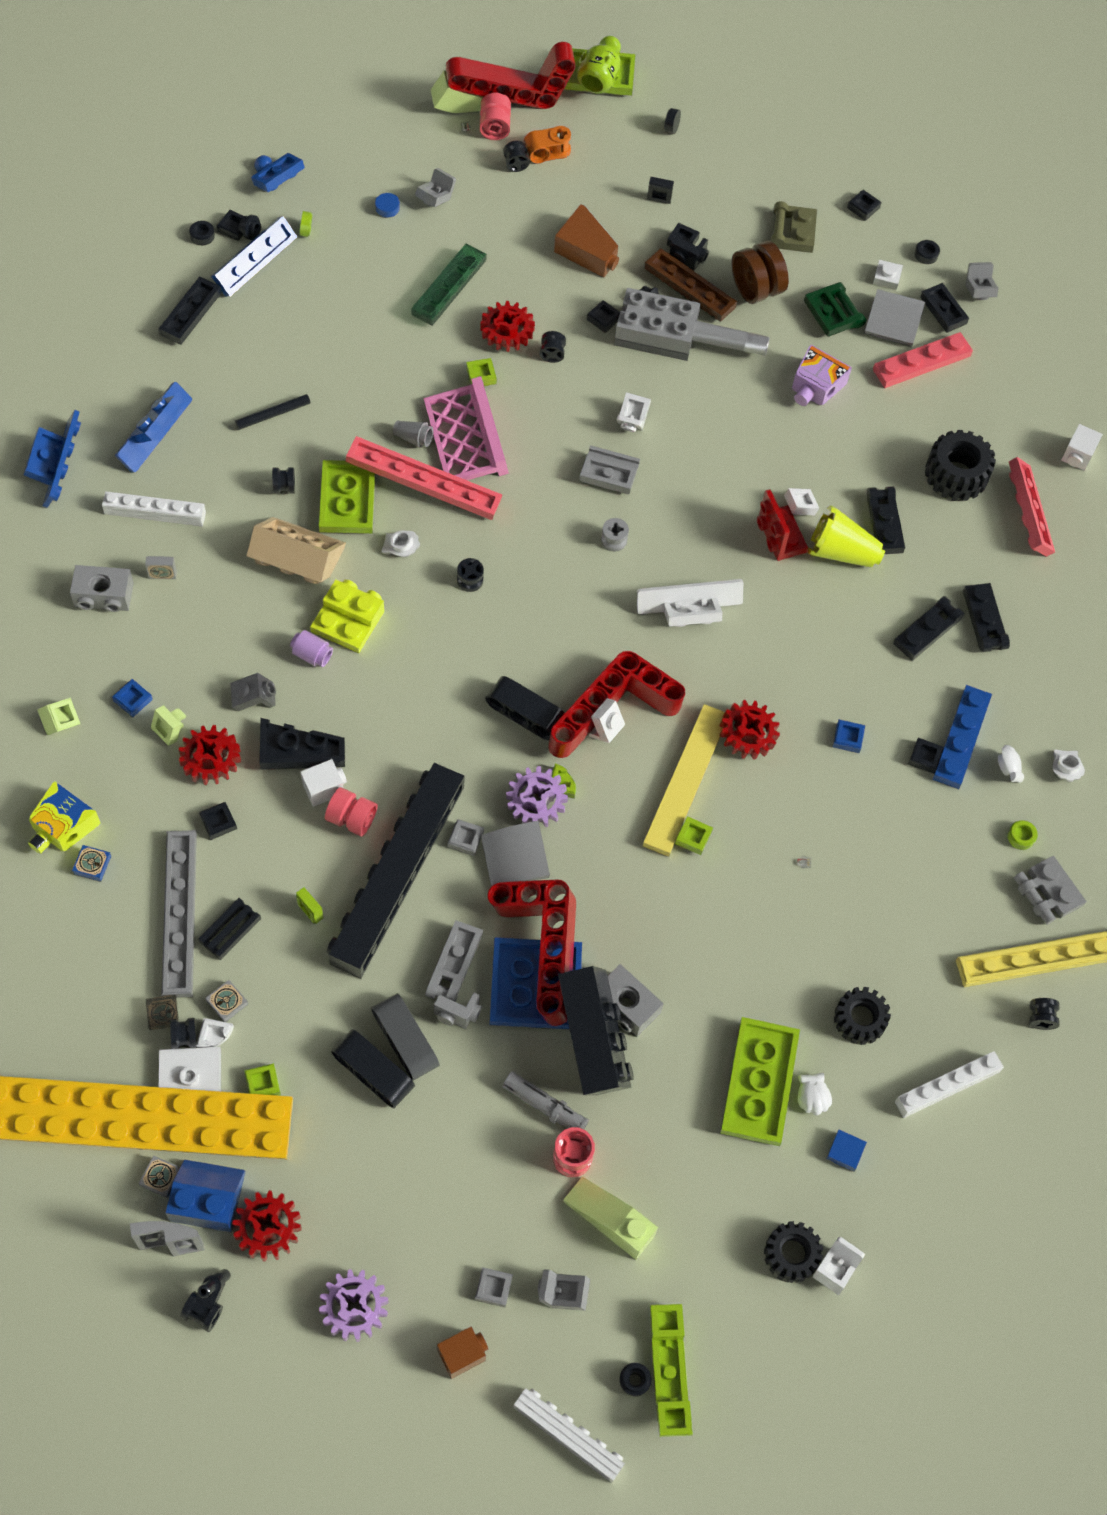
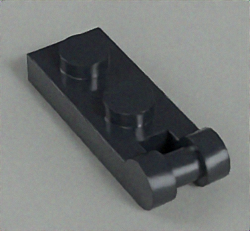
M889 486L881 490H877L876 487L867 488V502L874 537L883 544L884 554L904 553L905 543L896 503L895 487ZM878 500H885L886 504H879Z
M991 583L965 586L963 594L980 651L990 652L993 648H998L999 650L1009 649V636L1005 633Z
M943 596L931 609L898 635L893 644L913 661L955 626L965 613L960 608H954L950 604L951 600ZM942 612L948 616L946 620L940 616Z

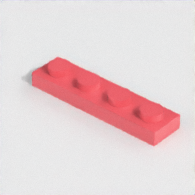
M959 332L874 364L873 371L883 387L887 388L971 357L973 350L962 333Z
M1016 457L1008 461L1011 469L1009 476L1017 490L1015 497L1023 511L1021 517L1023 524L1029 532L1028 543L1034 551H1038L1047 557L1055 553V549L1031 466Z

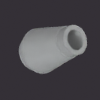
M397 420L394 424V436H398L420 448L423 446L428 447L433 439V427L428 426L427 422Z

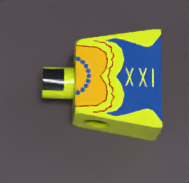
M54 781L30 815L29 821L37 833L30 839L28 844L39 854L51 843L61 851H67L100 824V820L94 809Z

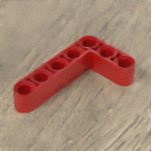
M558 42L551 48L538 74L462 57L450 58L445 65L448 85L453 90L479 96L500 93L507 96L512 103L540 109H549L557 103L576 67L572 45L568 42Z
M623 651L615 657L553 726L548 749L557 758L568 757L595 727L591 716L607 698L618 702L629 691L666 716H674L681 710L685 697V688L681 683L632 651Z
M558 879L496 883L491 886L487 896L489 902L500 916H542L536 1004L538 1011L548 1024L560 1026L568 1020L560 981L555 984H550V981L558 976V974L573 971L576 897L567 883ZM565 894L563 899L555 901L557 896ZM537 895L535 900L527 902L531 896ZM509 896L504 903H499L502 898ZM564 921L560 927L553 928L557 922ZM562 948L560 954L551 956L554 950ZM559 1004L556 1011L548 1013V1009L552 1005Z

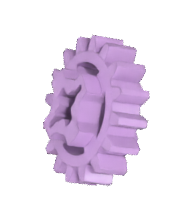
M537 766L534 773L531 772L529 767L526 768L525 776L517 773V783L510 781L509 788L512 791L506 792V798L512 800L507 803L508 810H515L513 818L516 820L522 817V824L529 821H539L545 827H548V820L550 818L557 822V812H565V806L561 803L568 802V796L563 794L567 791L566 784L559 785L561 776L557 775L552 778V769L542 773L540 766ZM527 784L525 792L520 793V796H518L520 790ZM538 794V796L541 797V800L536 801L533 795ZM556 798L554 805L547 810L548 804ZM529 809V810L535 812L536 814L530 813V812H528V811H526V810Z
M349 1269L347 1278L344 1279L339 1273L336 1274L337 1283L335 1285L330 1282L326 1283L329 1294L320 1295L321 1301L325 1302L326 1305L319 1307L320 1314H328L323 1319L324 1326L333 1324L331 1334L335 1336L341 1331L343 1341H347L351 1334L354 1335L356 1342H360L361 1333L364 1332L371 1338V1328L373 1326L378 1329L382 1328L379 1317H387L388 1311L381 1308V1306L389 1303L388 1297H380L385 1291L384 1285L375 1287L377 1277L373 1275L368 1280L365 1279V1270H361L358 1277L353 1275L352 1270ZM359 1285L357 1289H345L347 1286ZM371 1294H373L376 1303L374 1312L367 1306V1301ZM334 1299L341 1305V1310L338 1312L337 1317L333 1313ZM359 1300L361 1310L353 1308L349 1311L347 1301L355 1303ZM351 1322H363V1324L358 1326H349Z

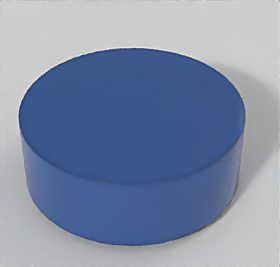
M392 193L380 194L375 200L376 212L380 216L387 218L397 215L400 210L399 198Z

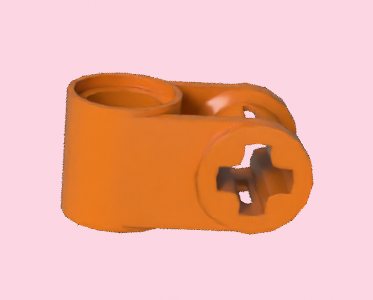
M565 126L534 130L529 132L524 138L530 160L536 164L555 159H564L571 153V146L569 144L571 131Z

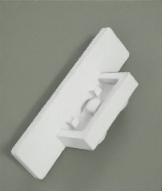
M742 579L638 589L637 612L638 614L664 612L669 627L722 621L720 606L740 605L743 603L744 583Z

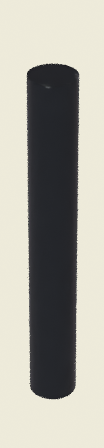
M305 394L237 419L235 423L238 430L306 406L311 404L309 396Z

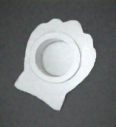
M401 530L394 534L386 533L382 553L386 555L392 553L399 557H408L414 554L416 549L420 547L419 537L413 531Z
M1004 745L1002 747V754L998 756L1000 769L1005 776L1010 775L1012 782L1021 783L1024 780V774L1022 773L1020 756L1013 747Z
M1054 750L1053 771L1060 779L1072 782L1084 775L1085 769L1078 757V751Z
M824 1073L798 1075L800 1082L798 1090L799 1106L806 1113H813L817 1116L822 1112H826L832 1104V1097L824 1083Z

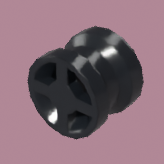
M512 141L504 146L503 154L508 170L511 172H521L529 166L530 160L525 143L522 141Z
M557 331L545 332L541 338L540 357L550 363L562 361L565 354L564 347L566 346L565 335Z
M278 467L272 468L274 494H279L281 491L295 494L294 467H288L286 470H280Z
M474 558L462 560L457 566L458 586L467 592H474L482 587L484 579L482 563Z
M1052 998L1032 999L1030 1001V1010L1033 1011V1015L1029 1019L1030 1026L1040 1030L1058 1028L1060 1026V1020L1057 1017V1012L1060 1009L1059 1001Z
M188 1018L186 1021L181 1022L177 1019H170L171 1049H178L182 1045L196 1048L195 1018Z

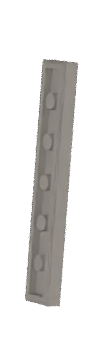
M196 830L167 831L161 992L163 998L193 997Z

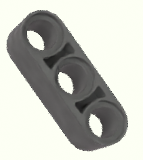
M398 993L371 1007L378 1025L412 1081L440 1066L433 1049Z

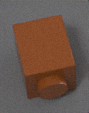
M472 1326L437 1344V1351L451 1379L485 1362V1351L489 1350L481 1332L475 1334Z

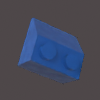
M184 1160L172 1184L166 1209L168 1219L174 1223L232 1232V1222L235 1219L246 1171Z

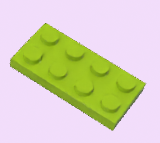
M746 1017L741 1018L720 1134L780 1147L800 1029Z

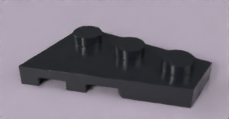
M260 718V770L311 768L331 759L336 767H345L344 737L315 730L310 732L295 729L294 725L284 723V726L270 723L269 719Z

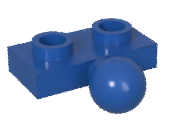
M286 153L274 162L269 156L261 155L256 158L254 163L255 170L258 173L251 178L254 186L270 192L277 189L286 180L295 177L305 166L302 159L290 153Z

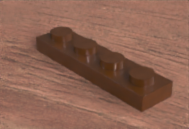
M660 248L645 262V270L688 300L700 303V308L718 321L724 320L736 308L737 301L663 249Z

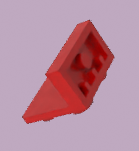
M771 489L765 490L763 500L760 502L757 525L760 531H764L767 537L766 542L769 551L774 553L777 561L807 553L808 546L789 505L779 507Z

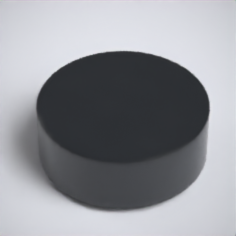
M670 108L668 110L664 124L666 132L676 133L681 118V111L679 109Z
M207 221L194 222L189 228L190 239L196 245H208L215 238L214 227Z
M922 240L916 246L915 258L920 263L933 264L939 257L940 247L932 240Z

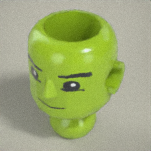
M605 36L601 39L599 45L591 47L587 52L584 51L578 60V64H580L577 71L578 81L584 89L591 93L603 94L610 88H613L615 81L619 78L618 72L621 67V60L618 54L621 51V44L616 37Z

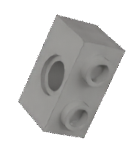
M75 565L70 590L74 607L84 610H91L93 608L106 609L111 612L129 611L134 584L130 569Z
M619 964L608 975L613 1003L618 1004L621 1014V1020L617 1022L625 1032H632L638 1037L661 1014L664 1003ZM629 998L633 1001L634 1005L625 1007L620 1004L619 1000Z

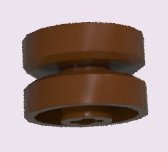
M765 240L755 244L752 248L746 247L738 250L732 255L731 267L734 282L743 299L749 304H756L765 300L768 296L774 297L787 290L789 277L786 262L781 251L772 241Z

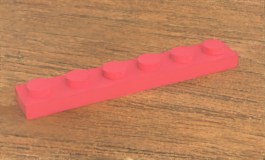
M358 436L355 437L346 455L345 462L490 520H493L502 499V494Z

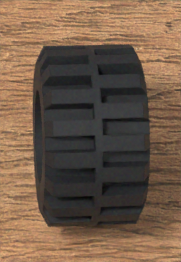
M957 430L956 433L949 431L946 433V436L942 434L938 437V440L932 446L925 466V476L928 477L927 482L929 485L934 486L933 490L936 493L941 492L942 497L947 498L949 496L954 501H957L958 498H961L962 501H967L969 497L974 499L985 490L994 470L996 459H994V450H990V443L988 441L984 442L982 436L973 435L974 432L971 431L964 433L963 430ZM951 462L962 463L966 465L969 469L958 468L954 466Z

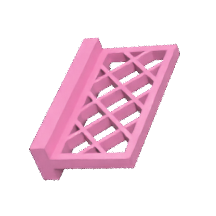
M481 376L471 379V385L424 398L443 471L449 473L454 463L465 468L460 474L455 476L465 480H471L498 472L499 476L509 474ZM471 395V400L466 407L456 403L459 397ZM442 402L447 406L440 414L432 410L431 405ZM452 408L462 411L457 420L447 417ZM468 414L477 418L472 427L462 423ZM443 421L453 425L447 434L438 431ZM458 428L468 432L463 441L453 438ZM473 435L483 439L478 448L468 444ZM449 442L459 446L453 456L443 451ZM464 449L474 453L469 462L458 458ZM481 456L488 459L490 465L479 468L474 466V463Z

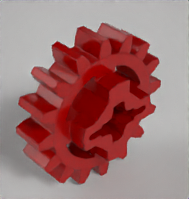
M506 301L504 306L496 302L495 309L489 306L487 307V313L482 314V321H480L482 338L488 339L489 346L495 343L496 350L505 347L506 352H509L510 347H514L518 351L520 344L527 346L528 339H533V332L535 331L533 314H527V307L520 309L518 302L514 306H511L509 301Z
M746 700L742 701L740 707L738 704L733 703L730 710L727 709L719 724V727L723 728L719 736L727 738L724 746L731 745L734 747L732 749L733 755L738 751L742 752V759H745L747 754H751L753 760L757 759L759 753L762 756H766L769 749L773 750L780 736V732L776 731L780 723L772 721L776 714L774 712L767 714V705L759 708L755 700L751 706L748 705ZM733 720L735 721V723H734V726H735V728H736L735 731L733 730Z
M203 725L201 726L200 733L191 730L192 738L184 737L182 739L185 747H179V754L181 756L179 762L186 776L192 774L193 782L202 778L203 784L207 785L209 780L213 779L217 785L219 784L220 777L226 780L229 779V771L237 772L235 763L241 762L239 754L241 752L240 745L236 743L234 734L228 736L226 728L218 732L216 725H213L211 730L207 731ZM229 751L226 761L223 762V758L227 756V752Z
M268 1190L265 1198H262L261 1194L256 1192L255 1201L252 1202L248 1198L244 1199L246 1204L245 1210L242 1208L236 1209L237 1215L241 1218L233 1220L232 1224L234 1228L240 1230L236 1231L233 1235L235 1240L243 1239L239 1244L241 1251L250 1248V1258L253 1259L257 1253H260L263 1262H266L268 1254H273L275 1260H278L280 1250L287 1254L290 1253L289 1242L298 1243V1237L294 1232L302 1231L301 1224L295 1223V1221L299 1220L301 1216L299 1211L291 1212L295 1204L293 1201L285 1204V1195L283 1193L276 1199L273 1196L272 1190ZM268 1206L267 1209L261 1210L259 1212L256 1211L259 1208ZM282 1211L288 1218V1228L279 1222ZM271 1220L274 1228L267 1227L263 1231L261 1224H268ZM247 1224L255 1229L252 1240L247 1235ZM278 1240L277 1243L266 1246L268 1242Z

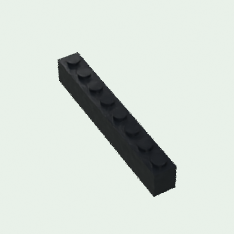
M435 762L429 771L425 770L419 781L421 787L417 794H411L406 805L408 810L405 816H400L395 823L393 838L391 841H385L381 849L380 855L382 857L378 865L374 863L369 870L367 876L369 881L366 887L358 890L354 899L355 907L351 913L347 912L340 925L342 930L337 938L333 937L327 947L326 952L329 953L330 965L362 979L464 789V775Z

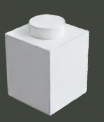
M1079 424L1061 461L1085 471L1103 434Z
M332 759L300 771L303 787L313 807L330 801L339 787L344 788L343 784L347 783L342 768L336 769Z

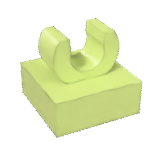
M163 705L155 709L151 729L170 746L177 742L180 729L184 727L181 720L185 719L186 715L179 708L170 712Z

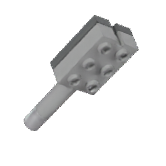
M627 288L622 311L616 326L614 345L688 361L692 341L765 356L770 337L698 321L700 303Z

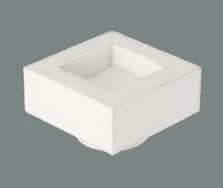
M879 260L873 285L897 290L903 265Z
M788 488L784 496L793 515L815 516L819 507L811 489Z

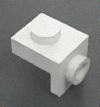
M626 392L620 415L618 414L617 422L621 424V428L630 432H636V429L643 430L651 399Z
M607 698L591 716L595 727L588 735L591 738L610 743L623 728L625 723L615 700Z
M838 1237L812 1277L837 1295H840L865 1254L842 1237Z

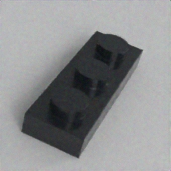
M199 276L158 328L159 334L182 345L222 293L221 286Z

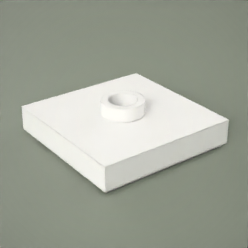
M204 1047L159 1050V1087L221 1092V1048Z

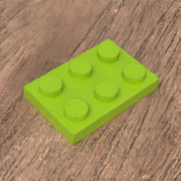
M572 48L576 67L564 89L589 92L581 86L577 76L580 66L578 60L584 51L587 52L588 50ZM619 53L618 55L621 60V67L618 72L619 78L615 81L614 87L604 93L632 96L636 54Z
M323 460L319 532L373 534L375 473L347 463L345 460Z

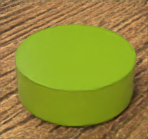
M302 212L299 236H310L312 212Z
M1025 820L1014 822L1007 834L1009 843L1020 850L1031 848L1038 837L1035 826Z

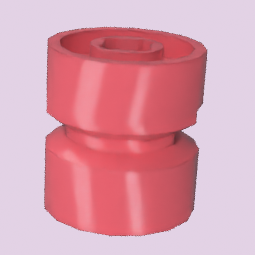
M487 94L481 100L480 132L485 138L490 140L504 139L510 133L511 102L503 94Z
M339 787L327 806L325 820L339 827L346 824L348 831L363 837L375 818L378 805L364 797L357 800L355 793Z
M578 1127L565 1129L558 1135L554 1146L553 1163L562 1175L579 1177L589 1170L595 1152V1143L592 1136L586 1130Z

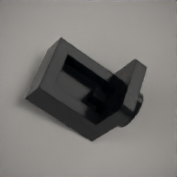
M675 236L671 242L669 254L695 271L700 263L704 264L709 255V250H707L708 239L703 238L699 245L695 246Z

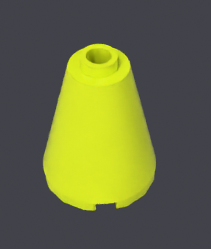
M832 505L828 506L827 509L830 513L829 515L823 513L810 540L815 542L813 549L808 547V554L870 568L874 564L879 565L885 553V550L882 549L883 544L839 509Z

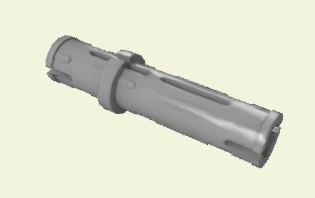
M514 1071L508 1075L502 1088L550 1117L549 1121L554 1124L557 1122L567 1129L571 1127L585 1129L589 1122V1119L569 1108L567 1102L553 1098Z

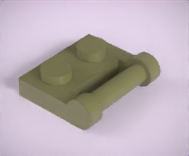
M783 201L776 202L773 209L775 214L774 234L771 236L770 241L776 244L779 249L813 253L817 209L788 206ZM785 217L791 218L790 238L783 235Z

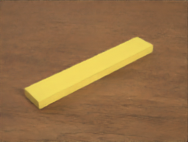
M705 704L703 705L643 842V847L665 856H670L719 742V734L723 729L719 727V724L725 712Z
M1107 931L961 956L956 959V964L963 987H970L1107 962Z

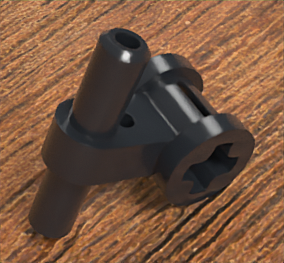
M222 1269L207 1276L197 1292H192L187 1299L180 1318L186 1321L191 1319L203 1325V1330L210 1332L222 1313L223 1306L217 1302L225 1287V1283L231 1277L230 1272L227 1269Z

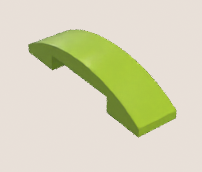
M682 1304L650 1305L653 1380L659 1436H692L690 1401H688L684 1351L685 1332Z

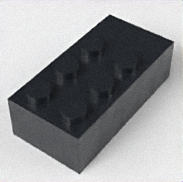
M590 966L558 974L583 1095H601L632 1088L630 1081L634 1080L633 1069L630 1062L626 1063L624 1051L627 1050V1041L624 1033L619 1031L617 1021L621 1020L620 1009L617 1003H613L606 969Z

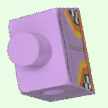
M810 345L795 374L792 389L797 392L794 396L795 401L801 406H806L810 400L818 405H824L848 383L852 367Z

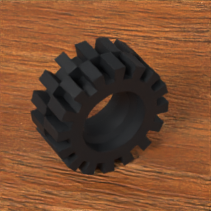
M859 987L853 988L852 992L848 990L841 997L834 1012L836 1013L834 1023H838L836 1026L837 1031L842 1030L844 1032L842 1037L846 1040L849 1036L852 1038L851 1043L856 1044L857 1040L860 1041V1045H866L867 1041H870V1044L875 1042L877 1038L882 1036L891 1018V1014L888 1013L890 1006L889 1004H884L885 997L882 995L878 998V991L875 989L872 993L868 992L869 987H863L862 991L859 990ZM857 1006L868 1008L873 1015L872 1023L866 1026L857 1024L852 1019V1009Z
M789 1221L786 1225L782 1223L776 1230H773L766 1241L764 1254H766L765 1263L770 1265L771 1268L769 1270L772 1274L774 1272L778 1274L777 1278L780 1280L785 1278L788 1279L787 1282L793 1283L795 1280L802 1282L816 1271L822 1261L823 1255H821V1252L823 1251V1244H819L820 1237L818 1234L815 1236L812 1233L814 1231L812 1227L805 1228V1223L799 1222L798 1225L794 1224V1221ZM797 1241L803 1246L805 1257L802 1262L790 1263L783 1257L782 1246L785 1242Z

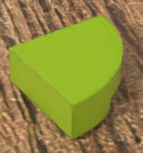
M555 763L552 778L560 775L561 782L559 785L566 784L567 789L563 794L575 799L576 784L566 768Z

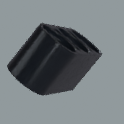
M501 676L485 697L487 704L495 711L548 741L551 729L565 714L555 704L507 676Z
M351 1029L331 1050L332 1055L341 1065L393 1109L415 1087V1083L405 1072L354 1029Z

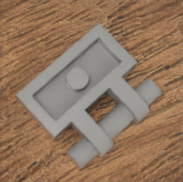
M1054 855L1029 869L1028 873L1032 879L1029 880L1024 872H1020L1014 877L1019 885V892L1022 896L1026 895L1034 907L1033 912L1037 917H1041L1046 925L1056 920L1051 910L1054 909L1058 916L1062 918L1081 908L1087 902ZM1040 889L1047 900L1043 901L1036 890Z

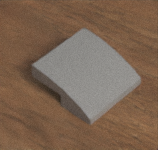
M877 289L864 334L912 347L925 302Z
M539 821L518 824L481 835L491 886L499 882L534 881L550 877Z
M163 1221L130 1223L131 1236L140 1250L167 1245L173 1257L205 1250L198 1231L191 1227Z

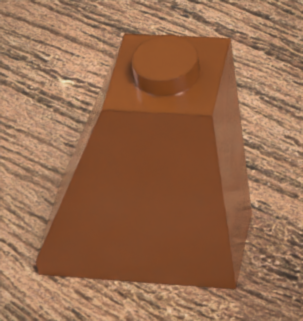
M580 204L555 235L554 252L604 278L610 270L613 271L619 262V257H617L618 244L590 211Z

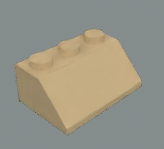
M272 517L254 526L247 556L255 559L257 564L263 566L273 565L278 567L282 573L289 575L298 574L304 576L305 581L318 584L331 576L345 548L346 542Z

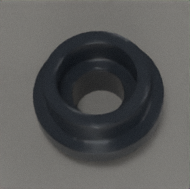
M251 214L241 219L239 232L246 239L253 240L261 231V223L258 216Z
M640 1363L626 1365L619 1376L622 1390L630 1396L645 1394L650 1388L652 1381L650 1371ZM633 1374L638 1375L641 1379V1383L637 1386L632 1385L629 1381V1377Z

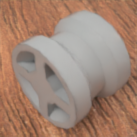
M611 518L603 524L601 542L604 548L613 552L624 549L629 533L627 523L619 518Z

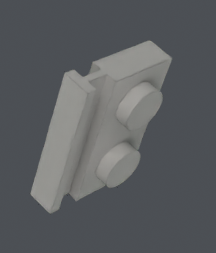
M590 445L579 481L630 494L640 459Z

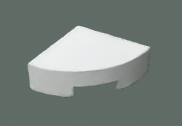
M204 1018L196 1048L220 1046L231 1035L234 1028L233 1024Z

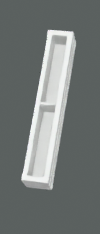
M105 491L102 503L103 511L106 515L202 527L206 515L203 503Z
M995 1051L898 1096L895 1104L903 1118H906L1000 1073L1004 1067Z
M525 1388L513 1408L612 1483L625 1464L622 1462L623 1457L615 1451L610 1453L605 1449L606 1444L598 1438L593 1440L589 1436L590 1432L584 1427H576L572 1423L574 1420L567 1414H559L554 1404L549 1401L546 1403L540 1399L541 1395L532 1388L529 1391Z

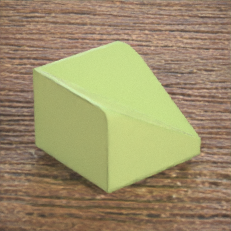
M71 698L37 709L47 735L80 724Z

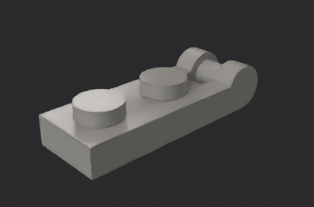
M455 920L425 996L435 999V997L442 995L456 1002L462 983L483 935L482 929ZM442 979L452 982L449 989L440 986Z

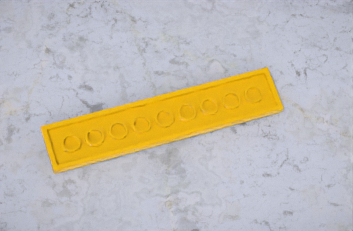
M0 1076V1140L287 1160L293 1097Z

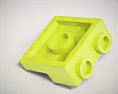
M335 579L323 599V607L310 626L311 632L360 653L384 613V600H381V596L373 590H368L367 593L359 590L357 585L350 580L345 579L341 582Z

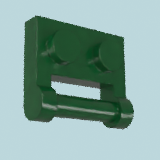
M842 282L805 294V304L827 337L853 327L858 329L867 322L863 313L858 312L846 294V288ZM835 298L839 300L849 317L845 315Z

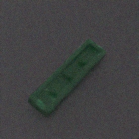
M466 243L411 308V314L433 326L486 262L487 254Z

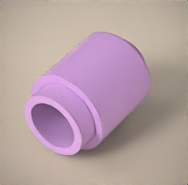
M306 630L296 633L290 644L293 655L313 666L319 665L324 667L333 653V648L329 646L327 641Z

